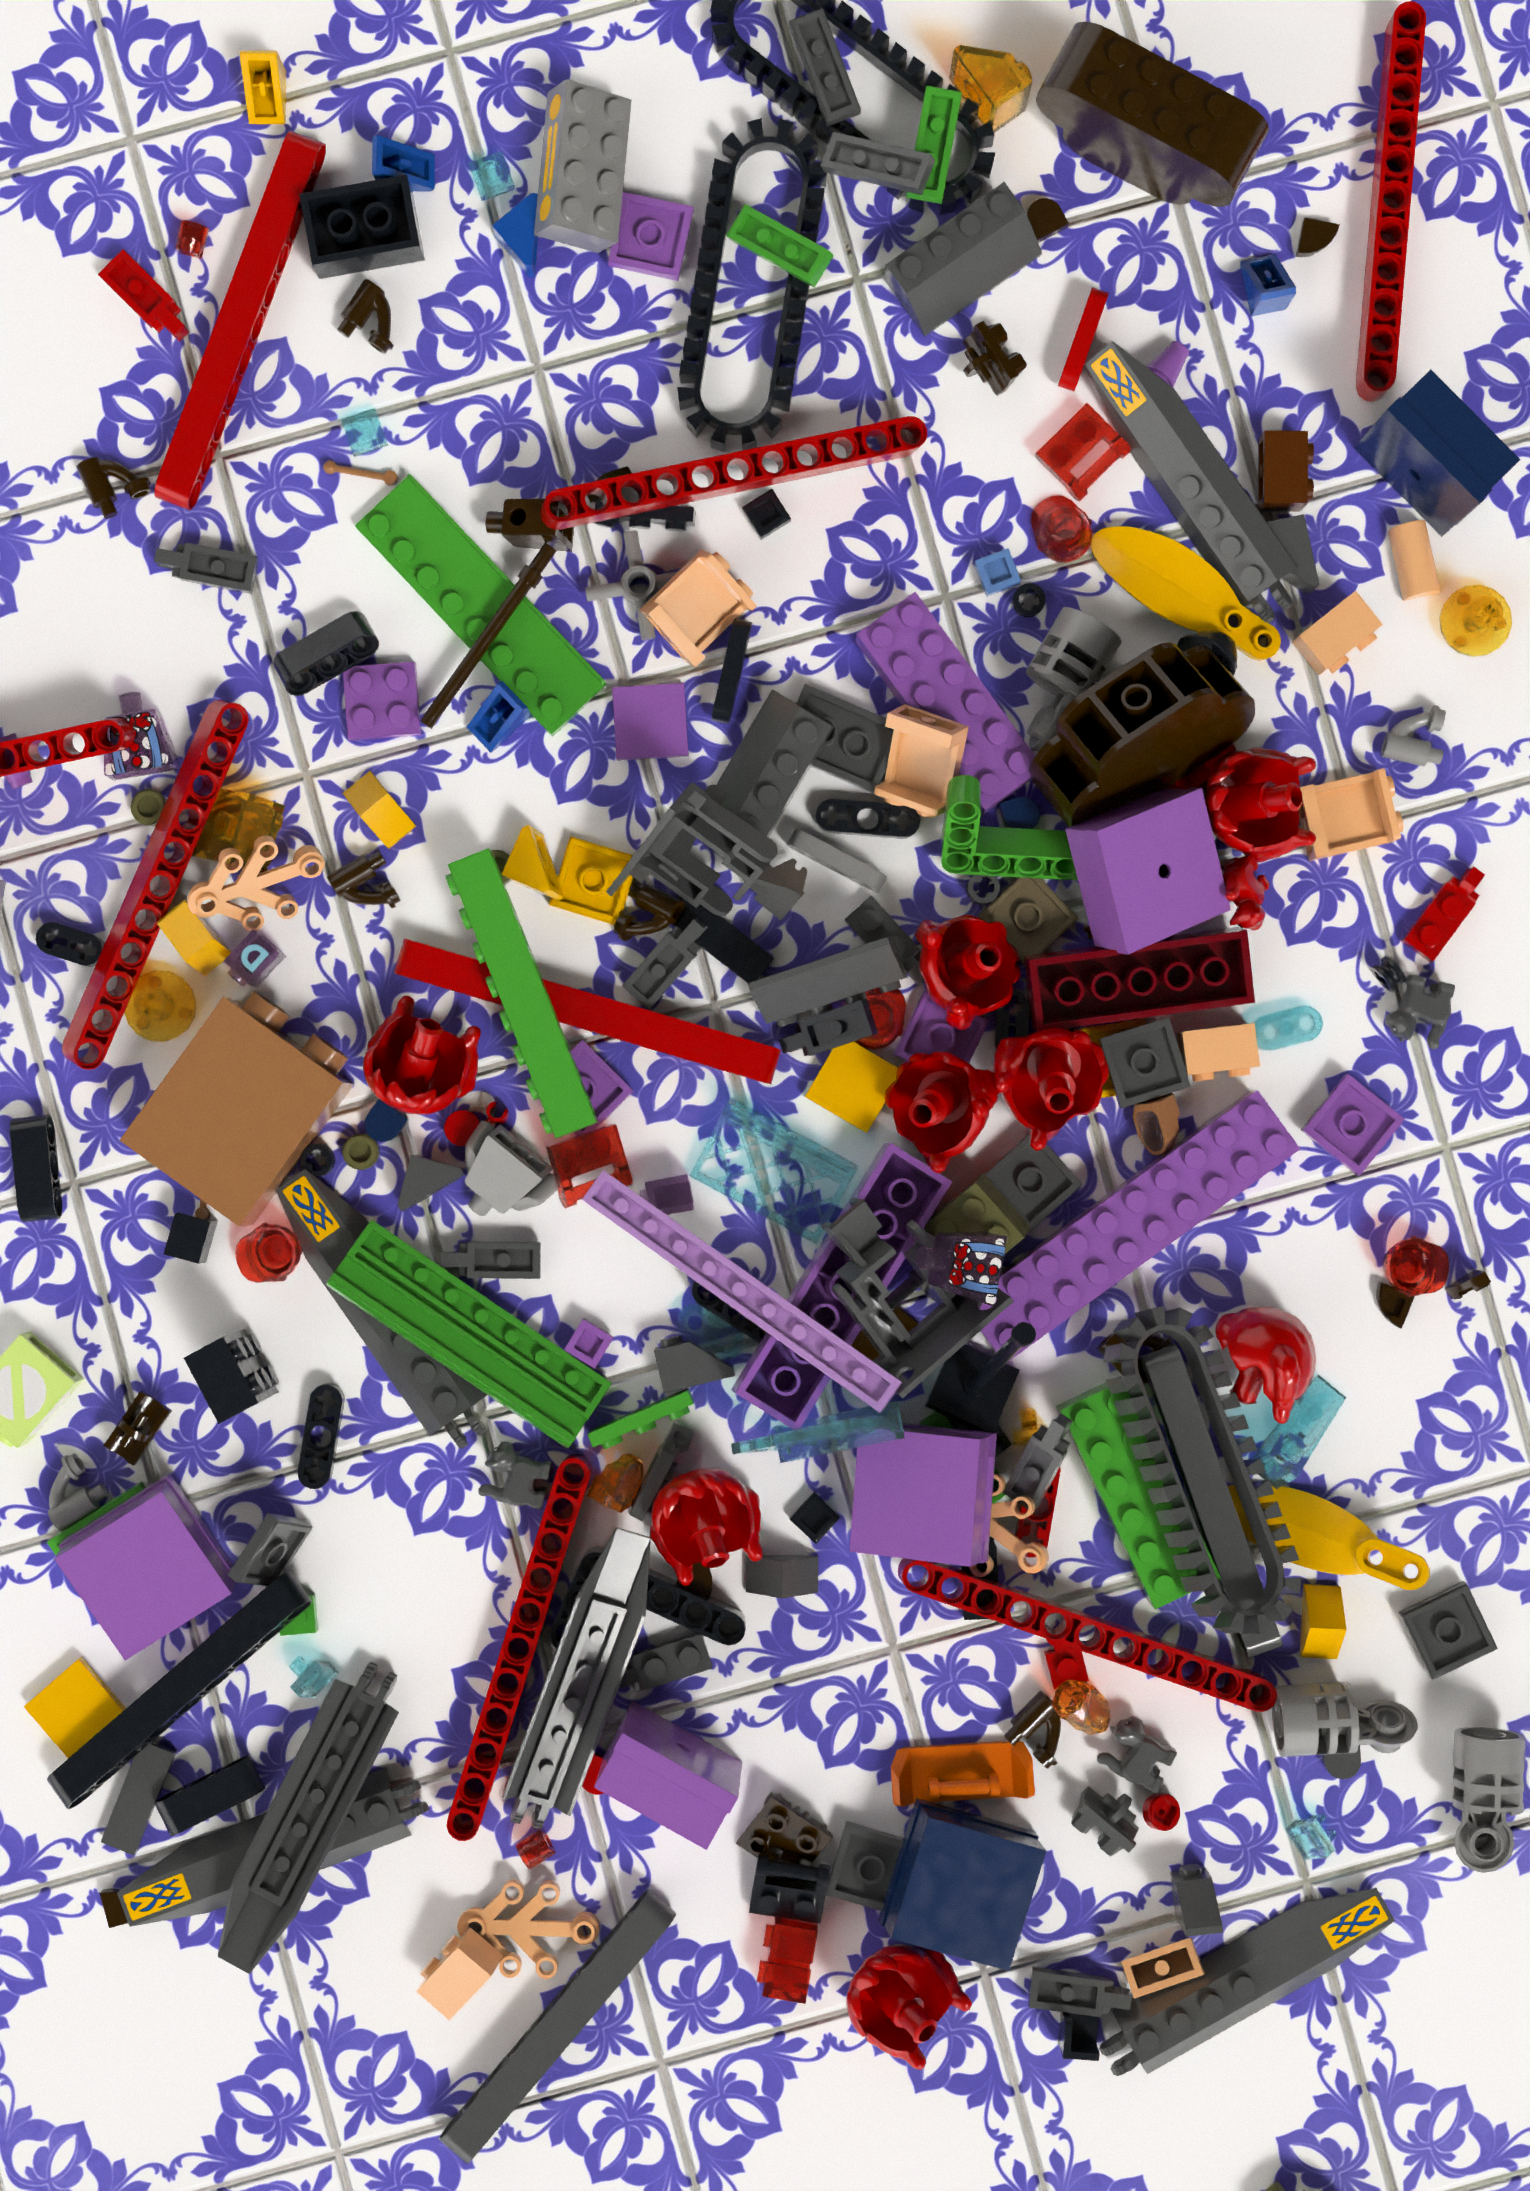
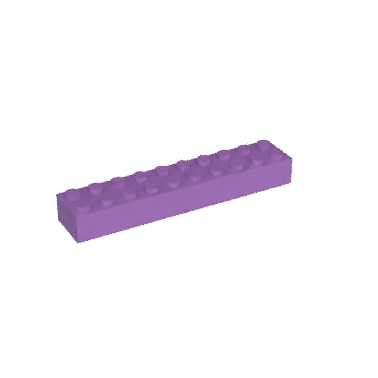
M1258 1090L1247 1092L1178 1142L1167 1154L1156 1158L998 1273L997 1276L993 1277L992 1280L998 1284V1288L1009 1295L1014 1302L980 1332L996 1353L1011 1337L1012 1329L1018 1323L1027 1322L1036 1331V1338L1029 1345L1031 1346L1301 1148ZM985 1301L981 1305L980 1310H987L994 1304ZM1029 1346L1022 1347L1010 1360H1012L1018 1354L1023 1352Z

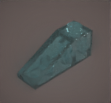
M1320 1375L1315 1376L1306 1392L1300 1399L1294 1402L1288 1421L1284 1424L1278 1423L1255 1454L1253 1459L1261 1458L1266 1471L1258 1475L1264 1480H1269L1275 1489L1296 1479L1347 1397Z

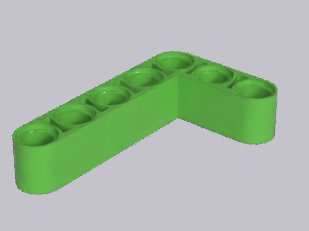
M958 775L949 781L941 834V864L944 870L949 873L1078 881L1066 831L979 826L981 817L980 782L977 778L970 775Z

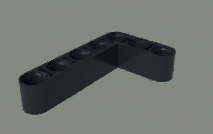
M598 1546L589 1549L581 1560L550 1629V1642L556 1649L561 1639L557 1628L567 1623L574 1604L572 1595L576 1591H580L591 1572L587 1562L593 1557H599L604 1549L603 1547ZM649 1568L646 1610L724 1645H735L742 1640L746 1630V1620L742 1611L712 1596L708 1598L677 1584V1580ZM661 1587L668 1588L673 1594V1599L667 1604L658 1603L653 1596L654 1591ZM695 1602L701 1603L706 1608L707 1613L700 1619L691 1618L686 1611L688 1605ZM725 1618H734L738 1621L740 1628L733 1634H727L720 1629V1622Z

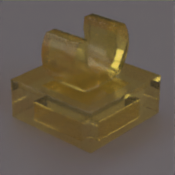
M1019 1409L1021 1427L1009 1428L1011 1443L1014 1446L1027 1445L1031 1436L1038 1431L1040 1426L1043 1425L1048 1428L1046 1424H1037L1035 1409Z

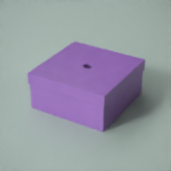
M1164 788L1065 829L1095 947L1117 950V953L1128 955L1231 910L1229 900L1225 898L1226 887L1202 788Z
M871 1420L869 1424L859 1426L849 1552L969 1567L977 1563L987 1562L997 1433Z
M170 1473L62 1540L59 1544L60 1550L54 1558L124 1660L129 1659L231 1595L234 1585L237 1583L228 1576L233 1564Z
M632 1700L623 1715L617 1732L604 1753L594 1788L707 1850L727 1813L730 1814L739 1797L742 1761Z

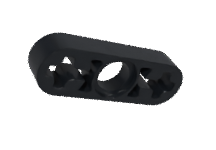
M734 618L711 718L713 721L730 723L752 628V622Z
M827 799L820 803L815 815L818 827L826 833L907 839L912 837L920 826V816L915 809L904 805L895 806L889 803ZM829 807H836L837 814L847 815V807H853L854 810L851 817L853 828H846L847 820L837 819L835 825L830 826L827 819L822 818L821 814L827 813ZM864 809L873 810L878 816L877 825L871 829L862 828L857 822V815L860 811ZM883 810H889L888 818L898 819L900 814L905 812L908 819L913 820L914 825H909L906 831L903 832L900 831L898 824L888 823V831H882L881 828L884 823Z
M325 1383L318 1386L312 1391L309 1399L297 1472L301 1484L309 1489L323 1487L330 1481L333 1475L345 1403V1395L342 1389L333 1383ZM327 1390L331 1391V1398L336 1399V1404L329 1406L327 1417H335L334 1422L328 1419H314L315 1414L319 1416L323 1414L324 1403L318 1401V1396L324 1395ZM316 1426H325L331 1432V1440L328 1445L319 1446L313 1442L311 1434ZM309 1450L315 1453H329L328 1458L325 1456L320 1457L319 1469L323 1470L325 1475L318 1477L316 1481L312 1480V1474L306 1472V1468L314 1465L316 1455H308Z

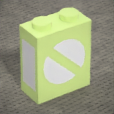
M31 1332L20 1334L0 1356V1441L9 1447L14 1445L16 1448L27 1445L84 1380L83 1377Z

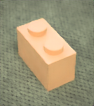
M1354 591L1301 633L1292 643L1318 676L1327 669L1333 674L1349 661L1346 654L1353 648L1357 647L1361 652L1378 638L1374 632L1383 624L1357 591Z
M1255 1023L1177 1033L1178 1046L1187 1075H1192L1193 1082L1215 1079L1214 1072L1228 1071L1229 1077L1251 1075L1250 1068L1260 1066Z
M471 1927L460 1938L454 1935L441 1950L443 1957L438 1960L434 1956L420 1973L424 1980L416 1992L448 2020L492 1976L503 1957L499 1951Z
M1191 1937L1121 1961L1134 1998L1205 1975Z

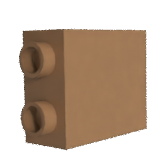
M253 991L245 1004L235 999L222 997L119 1140L239 1227L253 1225L276 1194V1189L284 1183L299 1162L302 1152L312 1144L354 1086L351 1081L339 1073L349 1059L344 1053L314 1033L303 1047L280 1031L290 1015L256 991Z

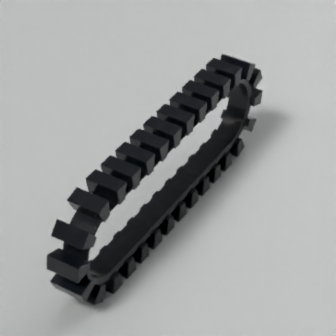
M712 0L711 22L725 23L711 25L712 40L717 53L733 44L734 48L727 53V67L739 76L747 60L751 62L745 67V81L757 90L766 74L768 77L762 82V94L773 103L777 100L783 87L786 91L780 95V109L793 117L801 101L804 105L798 109V122L809 131L819 115L822 119L816 123V136L827 145L835 128L841 134L871 140L846 120L827 127L816 97L742 40L736 31L734 18L739 6L745 0ZM791 0L807 14L823 8L834 35L922 103L926 86L942 88L943 78L933 70L928 75L924 86L919 83L924 78L926 65L915 56H913L906 72L901 69L906 65L908 51L897 42H895L888 58H886L884 54L888 51L890 37L879 28H877L869 45L866 40L871 37L872 23L861 14H859L851 31L848 27L853 23L854 9L843 0L838 6L834 17L830 13L835 10L836 0H816V3L813 0ZM951 84L947 87L948 90L959 91ZM968 97L960 113H958L956 129L963 134L969 144L971 161L963 173L945 183L942 204H940V215L955 212L957 200L954 192L961 189L969 204L981 194L983 182L972 174L973 171L990 179L996 152H978V149L992 147L995 134L990 121L975 130L972 128L971 124L977 120L979 106ZM887 187V192L899 200L903 191ZM910 198L908 208L922 213L925 201Z
M762 118L747 122V135L750 142L744 146L735 134L731 132L722 142V154L731 159L732 163L730 164L714 158L712 181H710L708 193L709 203L706 206L705 225H703L701 248H699L697 261L698 270L695 273L694 293L692 292L691 315L688 316L687 337L684 340L683 360L681 359L679 371L680 384L695 383V388L677 387L680 411L696 405L698 408L696 413L686 418L687 428L697 438L708 424L715 429L710 439L711 448L725 452L727 434L741 435L742 450L757 448V440L753 430L759 426H762L768 436L773 439L782 429V420L771 414L772 408L790 412L810 285L798 278H794L789 273L769 395L764 408L749 421L727 423L711 415L701 399V388L736 174L741 164L748 157L761 151L771 150L784 153L794 160L803 176L795 232L817 243L825 188H809V186L826 187L827 173L820 166L822 161L807 165V162L817 157L818 144L812 136L807 133L796 147L790 142L793 137L794 123L780 118L777 137H763ZM791 297H794V298L799 299V300H790V299H791ZM697 317H706V320ZM787 318L795 322H787ZM692 339H702V343ZM786 341L793 345H783V342ZM688 361H699V363L696 365ZM780 363L790 367H780ZM776 385L781 386V387L786 388V389H778V390H776Z

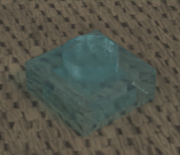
M502 151L468 163L481 201L515 190Z
M375 408L341 419L354 457L389 446Z

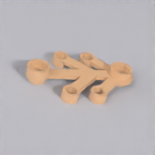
M268 835L260 836L255 840L254 850L234 883L223 886L229 874L238 872L243 866V859L239 851L235 848H226L219 854V863L208 882H200L191 888L187 897L188 907L198 917L207 918L219 913L241 921L243 927L248 931H257L264 924L261 911L254 906L244 908L229 900L241 896L276 909L279 917L283 919L293 918L298 913V905L295 898L289 894L280 895L264 888L299 875L308 878L317 877L324 869V858L317 847L305 845L296 850L293 862L259 873L265 861L274 859L278 854L275 840ZM271 845L269 850L260 851L263 846ZM228 858H236L231 864L225 863ZM316 862L314 865L306 867L308 863ZM211 899L210 902L201 904L204 900ZM285 904H292L288 909H281ZM257 916L256 920L252 922L247 921L249 917Z
M994 1473V1479L998 1481L999 1488L997 1491H993L992 1496L1001 1494L1006 1486L1005 1479L998 1473ZM1022 1495L1013 1501L992 1503L990 1536L1017 1556L1018 1564L1023 1571L1034 1574L1043 1570L1049 1562V1553L1045 1546L1037 1542L1024 1543L993 1519L1007 1516H1015L1019 1519L1027 1518L1035 1510L1034 1501L1029 1496ZM1020 1500L1025 1501L1028 1505L1026 1514L1019 1512L1017 1509V1503ZM1028 1552L1036 1555V1565L1027 1563L1026 1554ZM988 1554L985 1572L979 1571L976 1564L969 1568L973 1575L984 1577L992 1572L994 1563Z
M510 1879L504 1884L502 1891L483 1909L473 1907L464 1911L459 1918L457 1930L461 1937L469 1929L470 1923L478 1922L482 1927L478 1934L503 1955L499 1962L501 1974L507 1978H513L521 1970V1957L517 1953L509 1952L495 1936L509 1935L536 1964L535 1968L538 1976L543 1979H550L557 1972L558 1960L553 1954L547 1953L532 1936L572 1937L578 1944L588 1945L598 1937L600 1922L596 1915L587 1911L578 1913L572 1921L531 1920L546 1905L550 1906L558 1901L561 1892L560 1886L552 1880L544 1881L540 1885L538 1893L510 1919H495L508 1904H517L523 1897V1884L519 1880ZM514 1886L519 1890V1895L517 1897H510L506 1889ZM547 1887L553 1888L556 1895L553 1898H546L543 1895V1889ZM581 1925H586L591 1929V1933L587 1936H582L579 1934L578 1928ZM506 1960H513L516 1962L517 1968L508 1970L504 1966V1962ZM543 1961H550L554 1968L551 1971H544L540 1964Z

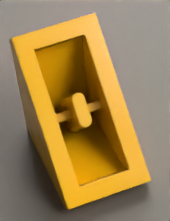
M240 50L249 124H285L286 69L277 50Z
M371 771L367 772L343 792V795L357 814L388 849L417 827Z
M530 825L522 827L501 875L517 884L558 901L563 899L564 895L543 833Z
M185 899L157 921V925L183 960L204 976L233 954L201 917L190 911Z
M1303 1584L1299 1656L1304 1658L1337 1659L1347 1631L1341 1587L1338 1585Z

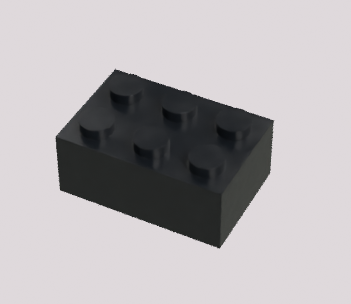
M407 175L299 194L311 262L319 279L425 260L413 190Z
M245 1329L223 1336L183 1358L218 1424L279 1392L276 1388V1385L279 1384L276 1373L270 1365H264L259 1356L262 1349L253 1333L248 1334Z

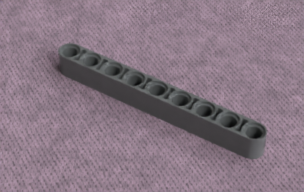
M1173 1344L1140 1356L1203 1539L1221 1576V1579H1218L1221 1590L1233 1605L1241 1609H1248L1261 1598L1264 1588L1186 1366L1177 1345ZM1268 1621L1271 1627L1270 1631L1259 1634L1237 1633L1247 1658L1283 1646L1275 1621Z
M647 1889L453 2117L440 2135L439 2141L466 2164L469 2163L674 1920L676 1912Z

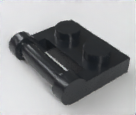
M758 1854L749 1913L821 1924L831 1865L819 1863V1867L770 1860L769 1855ZM767 1874H769V1875H776V1876H782V1877H788V1878L801 1879V1880L814 1881V1882H816V1883L805 1882V1881H799V1880H793V1879H786V1878H780V1877L767 1876Z

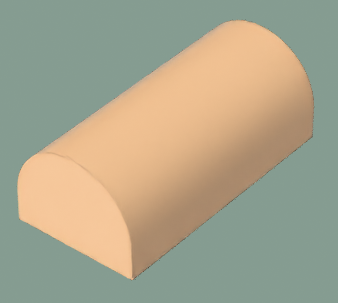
M1425 520L1411 521L1391 528L1388 531L1403 601L1440 593L1441 588Z

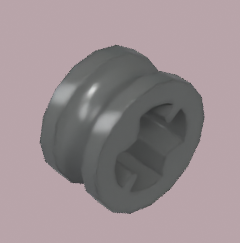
M973 875L967 884L968 897L979 905L991 903L1000 891V883L996 876ZM982 878L990 881L988 886H993V892H988L984 898L976 895L979 892L978 890H973V884H979Z

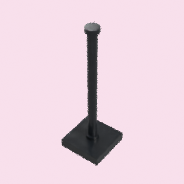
M1027 1322L1018 1323L1012 1329L1011 1337L993 1356L967 1344L963 1345L942 1364L924 1406L976 1431L994 1433L1020 1369L1007 1364V1362L1022 1347L1029 1346L1035 1340L1036 1331L1034 1327Z

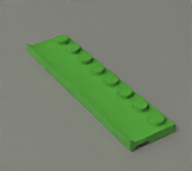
M410 473L355 525L356 529L469 649L515 586ZM526 596L480 660L500 682L503 681L527 706L531 715L552 737L584 708L583 706L598 692L600 693L605 689L604 687L607 685L605 680Z
M372 1219L326 1283L329 1288L567 1449L574 1442L576 1436L612 1384Z

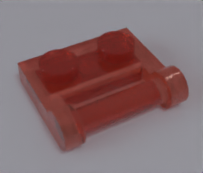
M1086 403L1036 452L1034 457L1066 488L1067 492L1076 501L1080 502L1088 495L1087 489L1119 458L1124 459L1131 452V448ZM1104 440L1110 448L1077 479L1070 471Z
M608 1124L546 1146L558 1186L559 1200L565 1209L577 1205V1201L584 1197L596 1180L594 1179L573 1187L571 1181L573 1177L613 1164L614 1170L610 1174L627 1187L633 1183L616 1124Z

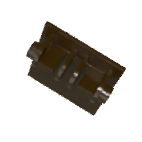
M770 1792L763 1803L764 1807L742 1833L736 1844L756 1858L758 1854L769 1855L770 1860L811 1866L832 1840L833 1835L827 1830L825 1823L821 1824L811 1816L808 1819L809 1813L807 1811L803 1814L799 1813L800 1806L796 1805L794 1808H791L792 1803L784 1799L782 1794L778 1793L775 1795Z

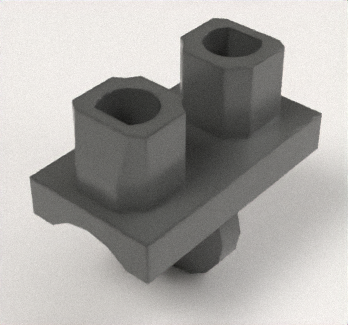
M1088 1786L1081 1793L1079 1805L1072 1816V1826L1085 1834L1094 1825L1102 1830L1103 1833L1098 1837L1097 1844L1110 1857L1122 1849L1129 1853L1136 1846L1134 1838L1139 1827L1133 1823L1136 1815L1128 1809L1132 1798L1125 1793L1117 1799L1109 1793L1102 1797Z

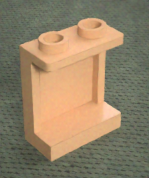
M702 549L639 609L686 663L694 667L706 658L702 652L733 623L734 618H738L745 610L752 612L757 607L750 598L754 595L752 590L741 579L735 581L727 572L731 568L728 562L718 552L712 555L710 552Z
M903 704L887 713L885 727L894 729L885 779L882 783L875 786L874 794L885 798V801L891 805H904L913 808L921 816L937 817L944 813L949 781L960 773L969 726Z
M1385 768L1315 786L1311 784L1300 787L1303 797L1299 809L1301 829L1310 830L1316 835L1315 843L1305 846L1309 862L1384 845L1401 839L1400 832H1403L1404 829L1403 819L1400 812L1394 809L1392 797L1395 796V786L1392 777L1386 775Z

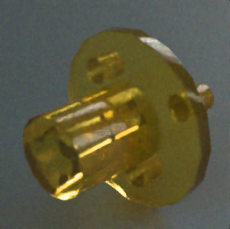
M1482 585L1465 586L1452 593L1443 604L1439 617L1440 631L1447 645L1457 653L1470 657L1486 656L1499 649L1509 637L1512 626L1511 609L1505 598L1493 588Z
M154 970L139 977L124 1013L127 1023L137 1035L149 1041L166 1042L178 1038L189 1029L195 1018L197 1002L193 989L184 978L171 971Z

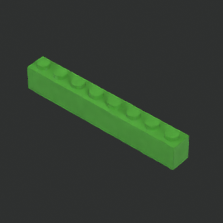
M487 848L447 864L451 872L445 875L448 886L453 896L460 895L464 908L459 909L466 930L473 928L477 938V942L472 943L474 952L480 964L486 962L491 976L485 978L493 998L499 996L503 1004L504 1010L499 1011L500 1018L507 1032L513 1030L518 1044L512 1046L520 1066L527 1065L531 1078L526 1079L528 1089L533 1100L540 1098L545 1112L540 1113L539 1116L546 1133L553 1132L555 1138H561L599 1123L492 851Z

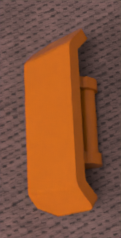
M1007 1740L904 1747L897 1749L891 1764L892 1797L895 1806L904 1807L913 1804L916 1798L930 1802L1005 1797L1027 1799L1035 1795L1033 1758L1023 1741H1019L1015 1746Z

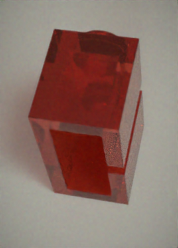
M774 1917L773 1925L766 1924L763 1946L769 1947L767 1960L759 1961L756 1978L757 1983H762V1996L806 2003L811 1975L810 1964L813 1963L818 1923Z

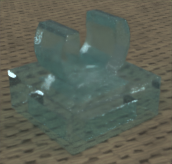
M299 1655L289 1665L290 1669L298 1676L290 1687L298 1697L314 1699L338 1674V1671L330 1662L312 1661L308 1656L303 1659Z
M1325 1814L1312 1815L1308 1819L1294 1820L1285 1829L1304 1860L1327 1858L1336 1850L1331 1841L1335 1839L1337 1833L1335 1830L1324 1831L1320 1825L1327 1818Z

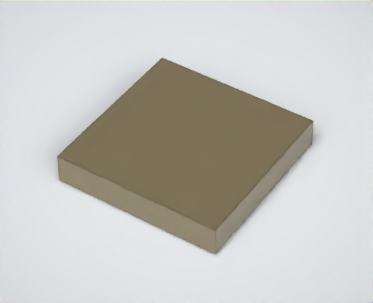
M1022 877L1015 879L977 916L987 923L999 921L1004 924L1007 930V941L1018 951L1020 957L1018 961L1024 967V956L1041 954L1046 951L1079 919L1042 879Z

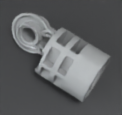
M1063 607L1027 667V676L1037 685L1055 695L1051 705H1044L1029 725L1027 734L1031 737L1028 746L1032 751H1039L1050 739L1057 735V721L1064 709L1078 695L1100 681V678L1122 643L1120 637L1111 628L1077 609Z
M1349 1682L1274 1686L1277 1692V1700L1272 1707V1723L1276 1747L1281 1757L1356 1753L1359 1745H1371L1373 1749L1381 1753H1394L1402 1745L1412 1740L1418 1730L1417 1719L1411 1710L1394 1701L1377 1700L1369 1702L1360 1708L1353 1706L1350 1693L1351 1684Z
M1457 1728L1454 1730V1795L1452 1796V1805L1462 1811L1461 1824L1456 1830L1454 1839L1455 1850L1461 1862L1469 1869L1481 1873L1493 1872L1507 1863L1512 1856L1514 1848L1513 1833L1506 1822V1812L1511 1816L1524 1812L1523 1772L1525 1771V1736L1515 1731L1498 1728ZM1482 1833H1488V1842L1483 1847L1476 1848V1838Z

